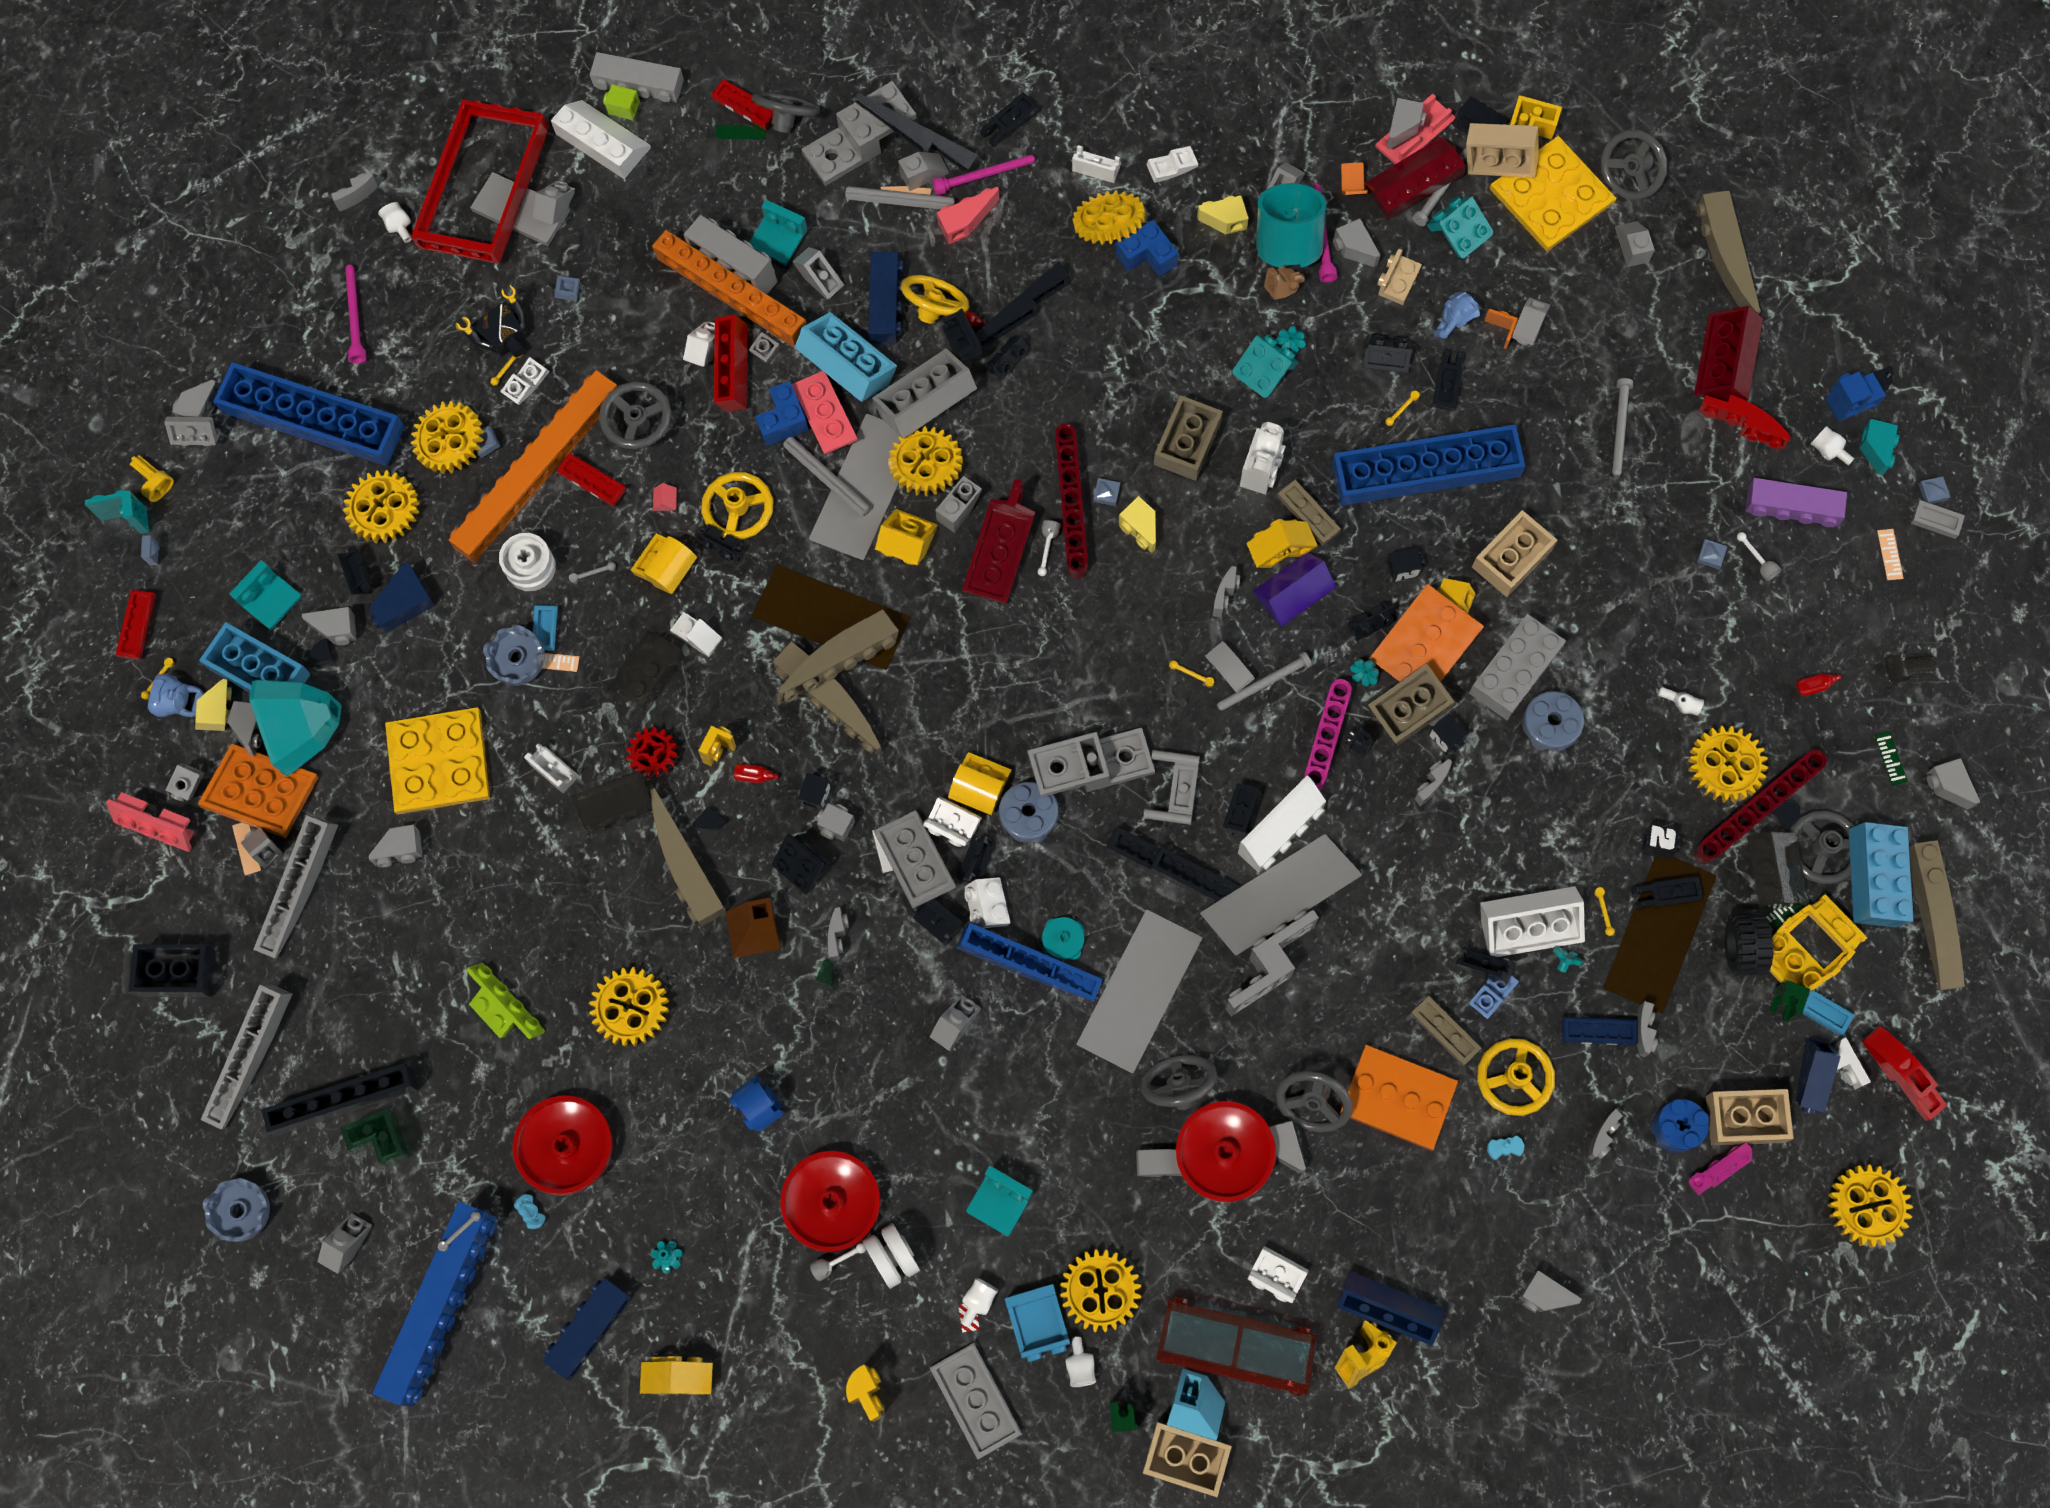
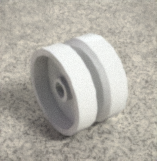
M519 533L510 537L503 544L499 552V563L510 583L523 591H536L545 587L555 574L556 562L550 549L543 539L532 533Z
M893 1223L882 1229L881 1234L887 1243L884 1247L875 1235L862 1241L889 1289L901 1283V1276L896 1269L897 1266H900L908 1277L920 1271L913 1258L915 1255L904 1236H900Z

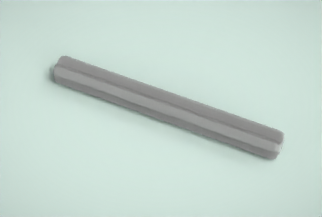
M848 186L845 192L846 199L875 203L942 209L945 206L955 204L953 197L851 186Z
M788 437L784 441V447L860 516L868 513L870 510L869 505L793 437Z

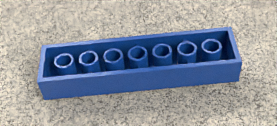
M231 362L213 401L224 414L384 466H388L405 428L397 415Z
M1516 424L1334 453L1332 460V469L1340 506L1519 478L1526 467Z
M458 1201L441 1241H446L471 1218L473 1212H479L481 1218L476 1222L474 1221L449 1244L447 1251L443 1252L437 1248L375 1386L373 1395L400 1406L413 1407L414 1403L417 1404L423 1394L421 1387L424 1380L431 1376L434 1369L432 1362L444 1347V1335L446 1331L451 1330L454 1324L455 1317L453 1315L456 1308L460 1307L465 1299L466 1293H464L467 1283L470 1284L475 1277V1265L478 1259L481 1260L486 1252L487 1246H485L487 1238L492 1236L496 1229V1216Z

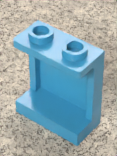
M1053 1284L1005 1298L1022 1359L1027 1358L1028 1362L1043 1358L1041 1353L1051 1351L1052 1355L1067 1351L1066 1346L1070 1345V1341Z

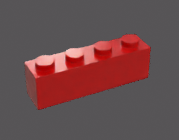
M736 315L715 318L714 403L726 412L747 409L748 324Z

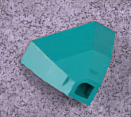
M252 681L249 701L270 762L285 777L289 776L325 748L339 725L342 705L328 692L304 683Z

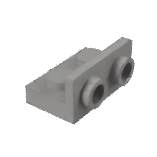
M166 417L164 421L170 445L211 446L216 445L221 435L220 429H215L212 417Z

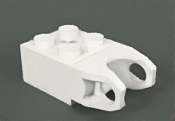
M1265 422L1261 425L1260 429H1256L1243 466L1240 487L1265 495L1268 487L1273 488L1286 447L1282 445L1284 431L1279 425Z

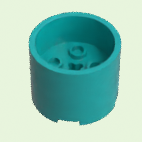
M1298 183L1279 184L1265 190L1258 199L1256 229L1258 256L1264 262L1279 268H1284V265H1300L1302 268L1316 262L1323 252L1326 200L1318 190Z

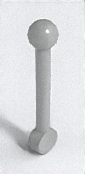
M609 562L607 566L578 575L572 573L569 575V580L571 583H577L581 578L606 570L613 571L616 565L613 562Z
M477 1211L473 1212L471 1218L446 1241L439 1242L438 1249L443 1252L447 1251L449 1244L474 1221L480 1220V1213Z

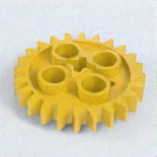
M1117 190L1113 194H1109L1106 191L1103 196L1097 193V198L1089 197L1090 201H1082L1083 206H1077V212L1073 213L1074 228L1079 237H1084L1085 241L1091 239L1092 244L1099 240L1101 245L1105 241H1109L1112 244L1115 239L1121 242V237L1123 236L1130 238L1129 233L1136 234V228H1142L1141 223H1145L1144 217H1146L1143 202H1140L1139 197L1134 198L1133 193L1127 196L1126 191L1118 194Z
M450 401L449 405L441 402L440 408L434 404L433 412L425 410L427 416L425 418L418 417L421 424H414L418 431L411 433L416 439L411 442L415 447L412 451L417 455L416 459L427 469L430 468L434 472L439 470L442 474L446 472V469L453 473L455 466L462 470L463 462L469 465L468 458H476V455L473 453L474 450H481L477 443L484 441L479 436L484 433V430L480 428L482 422L477 419L478 415L468 406L465 407L460 402L456 405L453 401Z
M924 426L922 432H919L917 429L914 431V434H910L906 438L899 436V443H893V450L889 451L890 458L888 463L894 482L899 481L900 488L906 486L908 493L915 489L917 496L920 491H924L925 496H928L931 490L937 495L938 488L945 492V484L953 486L952 479L958 480V472H962L961 464H963L961 448H958V442L952 441L951 434L944 437V430L936 433L935 427L930 432H927V428ZM940 459L946 460L944 462H938V460ZM907 460L914 461L912 463H906ZM923 474H930V476H928V477H923V476H921V475H923Z
M388 470L385 471L383 476L379 471H376L375 477L367 473V480L359 478V486L352 484L354 492L347 491V495L351 499L344 500V503L348 506L343 509L344 513L348 515L345 517V520L350 523L349 527L352 531H355L358 537L363 535L366 541H369L372 537L375 543L379 541V538L384 543H387L389 536L395 541V534L399 533L401 536H404V528L411 530L408 524L409 521L416 522L412 514H419L418 509L415 507L420 505L416 499L418 495L413 490L412 484L407 483L408 481L404 476L400 478L396 472L392 477ZM384 489L382 494L376 495L377 491ZM402 502L399 507H393L395 503ZM370 506L367 511L361 512L364 507ZM382 519H387L384 524L378 525Z
M1720 726L1718 733L1712 728L1709 731V735L1703 733L1701 740H1696L1694 743L1696 747L1690 750V753L1694 756L1688 759V762L1694 765L1688 771L1696 772L1691 779L1700 781L1697 786L1698 789L1706 788L1705 796L1712 792L1713 800H1716L1720 795L1724 803L1729 797L1735 803L1738 800V796L1745 800L1747 793L1752 796L1756 792L1754 788L1759 789L1762 786L1760 781H1763L1766 775L1761 772H1765L1768 769V766L1762 765V763L1768 758L1760 756L1765 749L1756 748L1759 740L1751 742V733L1743 736L1742 728L1737 733H1734L1733 726H1730L1727 732L1723 726ZM1724 744L1731 745L1734 752H1728ZM1706 758H1712L1716 766H1710ZM1730 762L1731 765L1727 767L1724 763ZM1740 762L1748 764L1750 770L1742 769ZM1722 776L1729 777L1732 784L1724 783Z
M632 967L630 974L627 973L625 968H622L621 975L612 971L613 978L611 980L604 976L605 985L597 983L600 992H592V995L597 998L596 1001L589 1002L591 1006L596 1008L589 1012L591 1016L597 1017L592 1021V1024L594 1026L600 1025L597 1029L599 1034L606 1031L604 1035L606 1040L613 1036L612 1043L615 1045L619 1043L620 1039L624 1047L628 1045L629 1040H631L634 1046H637V1039H640L645 1044L646 1035L654 1038L653 1030H662L658 1025L659 1021H667L662 1016V1013L669 1012V1009L663 1006L669 1000L661 997L666 993V990L664 988L658 989L662 983L659 980L653 982V974L645 978L646 972L643 969L638 975L634 967ZM628 987V993L624 997L617 996L619 988ZM648 994L651 996L648 1004L640 1005L639 1001L643 995ZM615 999L626 1005L632 1003L635 1008L648 1011L649 1015L641 1014L633 1009H628L627 1011L622 1005L610 1003L609 1000ZM612 1009H618V1017L609 1020L608 1013ZM635 1017H641L640 1026L631 1028V1020Z
M1866 1165L1864 1171L1861 1166L1855 1167V1173L1849 1169L1845 1171L1846 1176L1840 1175L1837 1177L1841 1184H1832V1187L1837 1192L1829 1193L1828 1196L1835 1200L1828 1204V1207L1835 1208V1212L1829 1216L1838 1218L1834 1227L1842 1225L1841 1235L1850 1233V1242L1859 1238V1246L1865 1245L1868 1241L1870 1248L1875 1247L1876 1242L1880 1247L1886 1245V1240L1889 1243L1895 1242L1894 1235L1897 1237L1903 1236L1899 1228H1909L1904 1220L1912 1219V1216L1906 1213V1210L1913 1208V1206L1905 1202V1200L1911 1198V1195H1903L1902 1191L1906 1189V1185L1900 1187L1897 1185L1899 1177L1890 1179V1170L1882 1174L1881 1166L1876 1167L1873 1171L1871 1165ZM1875 1185H1879L1883 1191L1881 1197H1878L1875 1194ZM1851 1190L1855 1191L1859 1196L1857 1203L1853 1202L1850 1198ZM1887 1199L1891 1200V1204L1854 1213L1849 1212V1209ZM1883 1209L1890 1213L1891 1218L1889 1222L1885 1221L1882 1217ZM1859 1215L1866 1219L1867 1224L1865 1228L1861 1227L1858 1223Z
M1096 1249L1094 1257H1090L1085 1252V1260L1082 1261L1079 1257H1076L1078 1265L1076 1267L1071 1264L1068 1265L1072 1273L1063 1274L1068 1280V1283L1060 1284L1061 1287L1067 1289V1292L1060 1294V1297L1068 1298L1063 1307H1071L1067 1314L1068 1317L1076 1314L1075 1324L1084 1321L1085 1330L1090 1324L1093 1325L1095 1333L1098 1326H1102L1104 1333L1107 1332L1108 1325L1117 1330L1116 1322L1119 1321L1121 1324L1126 1325L1124 1316L1132 1318L1133 1314L1130 1308L1138 1309L1139 1307L1133 1302L1134 1299H1141V1295L1135 1293V1290L1140 1289L1141 1285L1134 1284L1133 1282L1139 1275L1130 1274L1134 1266L1126 1268L1124 1266L1126 1258L1120 1262L1117 1261L1118 1253H1115L1110 1258L1108 1257V1250H1105L1103 1256H1099V1252ZM1098 1268L1101 1270L1102 1286L1104 1289H1108V1292L1104 1293L1106 1311L1104 1314L1100 1311L1099 1295L1093 1292L1098 1287L1096 1269ZM1109 1270H1114L1119 1275V1280L1114 1284L1108 1283L1104 1278L1105 1273ZM1090 1273L1094 1277V1282L1091 1286L1086 1287L1080 1283L1079 1279L1082 1274ZM1113 1295L1120 1297L1122 1301L1121 1307L1118 1309L1110 1308L1107 1303L1109 1297ZM1085 1299H1094L1097 1303L1096 1310L1093 1312L1085 1311L1082 1306Z

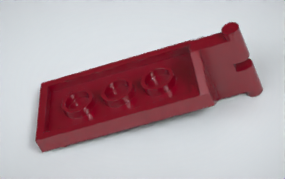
M1020 479L1013 481L1008 501L990 500L962 592L1007 605L1035 517L1034 511L1021 506L1024 490Z

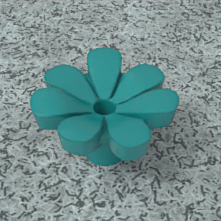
M1290 326L1288 331L1285 329L1280 330L1279 336L1276 339L1278 341L1277 344H1283L1281 349L1291 348L1293 353H1297L1299 348H1304L1306 345L1305 340H1303L1304 333L1302 331L1297 332L1295 326Z
M1358 659L1350 666V670L1356 673L1352 676L1353 681L1359 682L1362 680V685L1369 686V684L1376 685L1379 670L1375 668L1376 664L1371 660L1364 662Z
M1554 947L1553 952L1556 953L1555 955L1560 960L1557 967L1559 971L1566 973L1569 965L1575 964L1580 966L1584 962L1581 958L1577 957L1578 954L1576 952L1570 951L1568 953L1563 948Z
M660 1241L657 1243L658 1250L651 1251V1257L656 1259L652 1263L654 1269L662 1267L663 1273L668 1274L671 1271V1266L675 1269L681 1266L677 1258L683 1256V1251L681 1249L675 1250L677 1247L675 1241H670L667 1245L664 1241Z

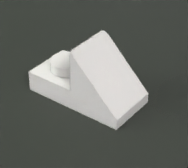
M684 612L670 630L673 635L707 657H710L722 640V637L703 620L699 619L697 621Z
M1847 1038L1836 1042L1834 1048L1841 1056L1837 1070L1844 1069V1077L1847 1083L1851 1086L1853 1085L1855 1090L1870 1083V1079Z

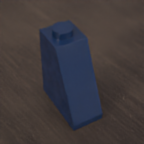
M408 561L403 563L369 607L373 613L370 617L377 629L381 627L385 633L392 631L435 606Z
M1808 1038L1805 1042L1796 1101L1805 1112L1816 1114L1817 1111L1825 1113L1841 1056L1831 1044Z

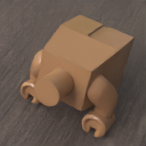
M1284 265V268L1278 267V269L1268 268L1264 287L1274 300L1286 298L1298 290L1299 283H1303L1305 280L1304 275L1300 274V272H1294L1292 268H1286L1289 265Z

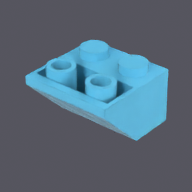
M1182 1369L1167 1425L1216 1441L1225 1401L1207 1376Z

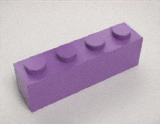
M1753 478L1748 486L1745 512L1752 513L1755 516L1768 515L1775 516L1779 520L1794 519L1804 524L1813 522L1820 523L1825 527L1839 526L1845 518L1847 492Z

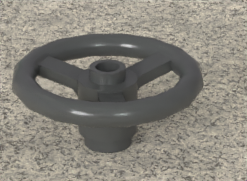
M755 92L752 95L754 103L774 110L771 123L773 124V129L779 132L790 133V129L794 125L795 115L814 117L820 114L819 106L796 97L770 92Z
M1625 130L1615 134L1605 145L1601 156V173L1605 182L1627 200H1642L1652 196L1662 186L1667 174V157L1662 145L1653 135L1642 130ZM1628 138L1643 141L1638 151L1628 155L1626 158H1610L1613 149L1619 142ZM1652 148L1658 160V172L1654 182L1649 186L1645 172L1650 170L1653 165V156L1648 152ZM1610 168H1624L1628 175L1635 176L1640 191H1628L1620 187L1613 179Z
M633 381L619 385L608 393L601 404L599 421L603 433L612 443L622 448L640 449L651 446L663 437L670 425L672 412L669 400L660 389L649 383ZM631 391H644L653 395L658 403L646 408L640 405L630 406L620 396ZM612 404L624 413V419L628 426L624 438L616 435L610 427L608 414ZM662 412L661 423L656 431L646 438L634 440L636 434H644L649 429V417Z
M1828 810L1811 811L1801 816L1789 829L1786 840L1788 858L1795 870L1807 880L1819 884L1840 883L1851 877L1850 863L1844 870L1836 874L1822 875L1821 873L1827 859L1833 857L1840 850L1850 849L1849 839H1843L1834 830H1827L1821 834L1810 822L1828 820L1837 823L1846 830L1848 835L1849 829L1855 826L1840 814ZM1801 830L1814 841L1813 851L1817 856L1811 870L1802 863L1797 854L1796 840Z
M1198 1055L1169 1057L1147 1070L1141 1080V1093L1147 1101L1158 1106L1187 1110L1193 1107L1195 1101L1201 1099L1212 1090L1217 1081V1069L1210 1060ZM1182 1065H1197L1204 1068L1207 1072V1079L1191 1080L1190 1075L1183 1073ZM1172 1067L1173 1074L1168 1078L1167 1085L1151 1090L1150 1084L1154 1077Z
M1308 1070L1294 1072L1283 1078L1276 1089V1103L1282 1115L1289 1121H1292L1293 1124L1307 1130L1319 1133L1335 1131L1346 1125L1352 1115V1099L1347 1089L1336 1079L1324 1073ZM1308 1080L1303 1095L1286 1099V1091L1289 1086L1296 1082ZM1331 1089L1339 1095L1343 1103L1341 1115L1327 1103ZM1305 1106L1312 1111H1321L1330 1122H1311L1299 1117L1291 1109Z

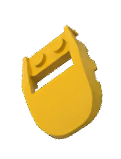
M1825 894L1812 905L1809 904L1794 916L1788 918L1773 935V961L1770 972L1781 984L1788 980L1807 987L1810 991L1822 985L1823 982L1838 974L1845 963L1855 954L1854 950L1857 946L1864 942L1867 937ZM1807 916H1810L1843 950L1824 969L1789 933Z

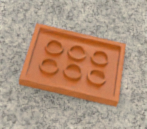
M1427 584L1369 659L1399 682L1425 664H1428L1439 681L1442 682L1484 626Z
M231 743L198 805L203 809L256 828L260 827L264 831L287 838L317 782L318 776L315 773L298 768L291 775L285 777L271 764L268 756L257 752L255 756H249L243 747Z
M1365 1045L1348 1089L1352 1099V1115L1350 1119L1433 1151L1458 1081Z

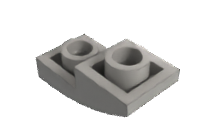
M371 172L359 174L357 177L350 179L352 187L342 188L337 192L331 193L339 211L358 204L375 191L378 185Z
M769 331L761 332L749 351L768 363L781 351L786 342Z
M1235 566L1228 570L1218 588L1212 616L1222 617L1223 609L1227 610L1229 596H1233L1234 589H1239L1240 575H1236L1237 567Z
M1223 641L1205 655L1207 660L1236 693L1255 679Z
M1450 759L1444 763L1440 760L1430 768L1431 772L1427 778L1430 783L1427 781L1417 789L1419 793H1417L1415 801L1420 807L1435 794L1443 783L1452 764Z
M840 907L835 908L828 930V954L831 962L840 961L839 953H844L842 940L841 938L837 939V937L846 936L845 928H849L847 914H842Z
M1646 1001L1639 1005L1637 1013V1047L1642 1057H1646L1650 1052L1654 1053L1658 1043V1039L1655 1038L1657 1030L1648 1028V1026L1653 1024L1655 1012H1652L1654 1004Z
M1617 1109L1610 1112L1597 1129L1588 1152L1590 1160L1597 1156L1602 1159L1611 1150L1608 1145L1613 1139L1606 1132L1611 1135L1621 1125L1618 1120L1623 1115Z
M1175 1149L1136 1151L1137 1176H1182L1177 1164Z

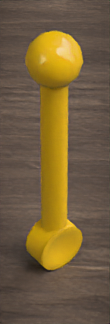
M512 356L497 376L491 378L490 383L493 386H497L499 379L516 358L521 356Z
M1412 391L1410 398L1397 412L1385 420L1387 426H1392L1394 420L1412 401L1419 399L1420 394L1418 391Z
M171 658L165 659L164 667L159 674H165L168 668H172L175 665L174 660ZM153 682L146 691L141 693L143 699H149Z
M1175 660L1170 661L1169 667L1171 669H1178L1205 682L1207 687L1214 685L1212 677L1205 678L1178 665V662Z
M1598 887L1594 894L1599 898L1606 924L1605 933L1608 936H1612L1615 930L1611 927L1603 898L1605 890Z

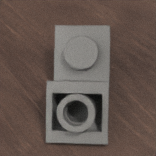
M1529 297L1511 338L1524 345H1533L1549 311L1550 304Z

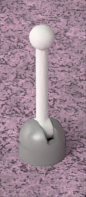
M1045 520L1042 524V534L1047 539L1042 564L1038 569L1040 576H1045L1047 573L1045 567L1051 539L1056 538L1060 532L1061 524L1055 521Z
M1743 532L1738 533L1737 539L1742 541L1762 564L1760 569L1762 577L1769 581L1777 576L1782 569L1773 561H1765L1746 539V534Z
M859 1243L855 1249L831 1262L825 1259H818L811 1263V1272L818 1281H821L831 1274L832 1266L857 1253H864L866 1248L863 1243Z

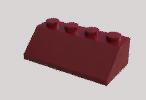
M1440 137L1368 180L1364 185L1388 221L1464 175L1465 164L1455 148Z
M1746 306L1709 313L1694 391L1695 396L1704 398L1705 395L1727 401L1731 394L1741 399L1749 400L1763 318L1751 307Z

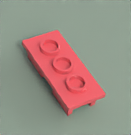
M1434 94L1422 102L1424 103L1422 112H1426L1424 125H1419L1416 135L1392 149H1388L1389 132L1375 144V147L1394 164L1428 145L1454 122L1455 116L1451 113L1452 110L1450 108L1446 109L1435 99L1436 96Z
M824 371L792 384L797 399L824 455L830 454L832 451L843 446L851 445L858 440Z
M122 792L116 801L108 799L106 802L114 823L187 852L191 851L192 847L189 841L194 835V831L186 828L190 822L189 818L163 809L158 818L153 817L151 814L143 812L148 805L147 802Z

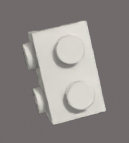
M938 797L929 818L925 820L923 826L927 827L931 834L936 836L943 835L949 838L951 844L962 847V845L966 846L971 843L982 817L942 797Z
M1000 878L976 879L965 886V899L968 902L970 922L984 929L1010 924Z
M1264 1246L1248 1276V1280L1256 1288L1266 1289L1274 1293L1278 1300L1293 1303L1309 1270Z

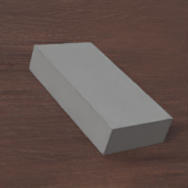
M1920 500L1916 505L1911 524L1956 539L1959 536L1965 515Z

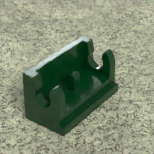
M1788 980L1784 981L1773 989L1772 994H1774L1770 1007L1771 1013L1774 1014L1777 1010V1005L1781 1004L1785 1007L1783 1021L1791 1022L1803 1014L1810 989Z
M1117 1402L1109 1403L1111 1432L1138 1430V1424H1135L1134 1409L1131 1404H1128L1126 1408L1128 1415L1126 1416L1125 1410H1122L1120 1416Z

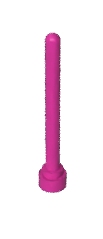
M1033 155L1024 156L949 179L946 177L942 178L941 176L933 178V188L936 195L940 196L946 194V191H949L951 187L1033 164L1035 157Z
M1318 183L1314 184L1312 188L1322 194L1321 186ZM1326 221L1323 252L1321 255L1322 265L1319 269L1320 281L1325 283L1335 281L1338 278L1337 269L1331 263Z
M349 264L345 267L352 345L347 352L348 361L359 364L365 362L367 357L366 350L360 341L354 266Z

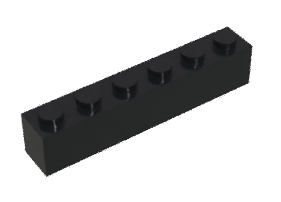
M403 1063L263 1108L261 1111L267 1133L279 1136L418 1091L412 1067Z

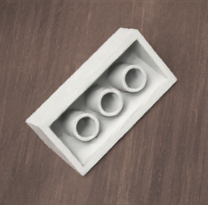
M583 100L565 104L551 120L556 135L623 179L628 176L651 148L650 144Z
M1308 775L1241 841L1238 854L1258 873L1263 868L1268 870L1276 861L1274 857L1279 852L1285 853L1293 844L1291 840L1296 835L1298 837L1302 836L1309 828L1307 824L1312 819L1316 821L1325 812L1323 807L1326 800Z
M1575 886L1480 903L1482 928L1488 954L1491 956L1501 957L1585 942L1584 901Z

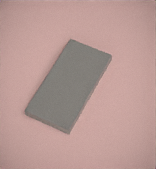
M492 172L470 207L471 210L499 224L514 182ZM527 188L512 230L549 246L570 209L568 207L563 218L553 225L534 219L532 217L536 192Z
M916 810L874 830L875 836L912 908L956 888Z
M974 1343L930 1367L977 1460L1022 1435Z

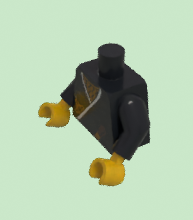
M509 285L513 291L511 296H506L503 289L501 291L503 297L510 301L509 303L505 300L473 324L470 323L468 318L462 317L466 322L465 328L460 327L458 323L455 325L457 330L466 332V337L477 349L489 353L496 352L500 356L510 351L514 357H519L525 351L521 342L526 339L524 331L527 329L526 313L519 299H516L514 296L515 289Z

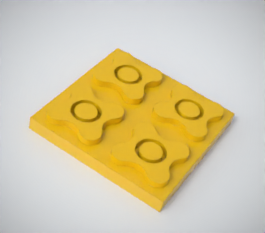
M1559 136L1539 149L1535 177L1501 176L1489 188L1546 252L1610 207L1617 199Z
M478 707L385 723L393 804L396 814L490 799L481 713Z

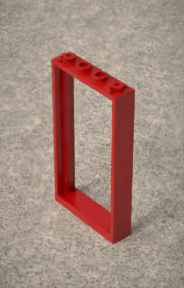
M462 100L411 235L418 248L500 264L550 127L543 114L536 111H522L516 107L506 108L498 104H484L477 100ZM472 116L534 127L492 244L429 232Z

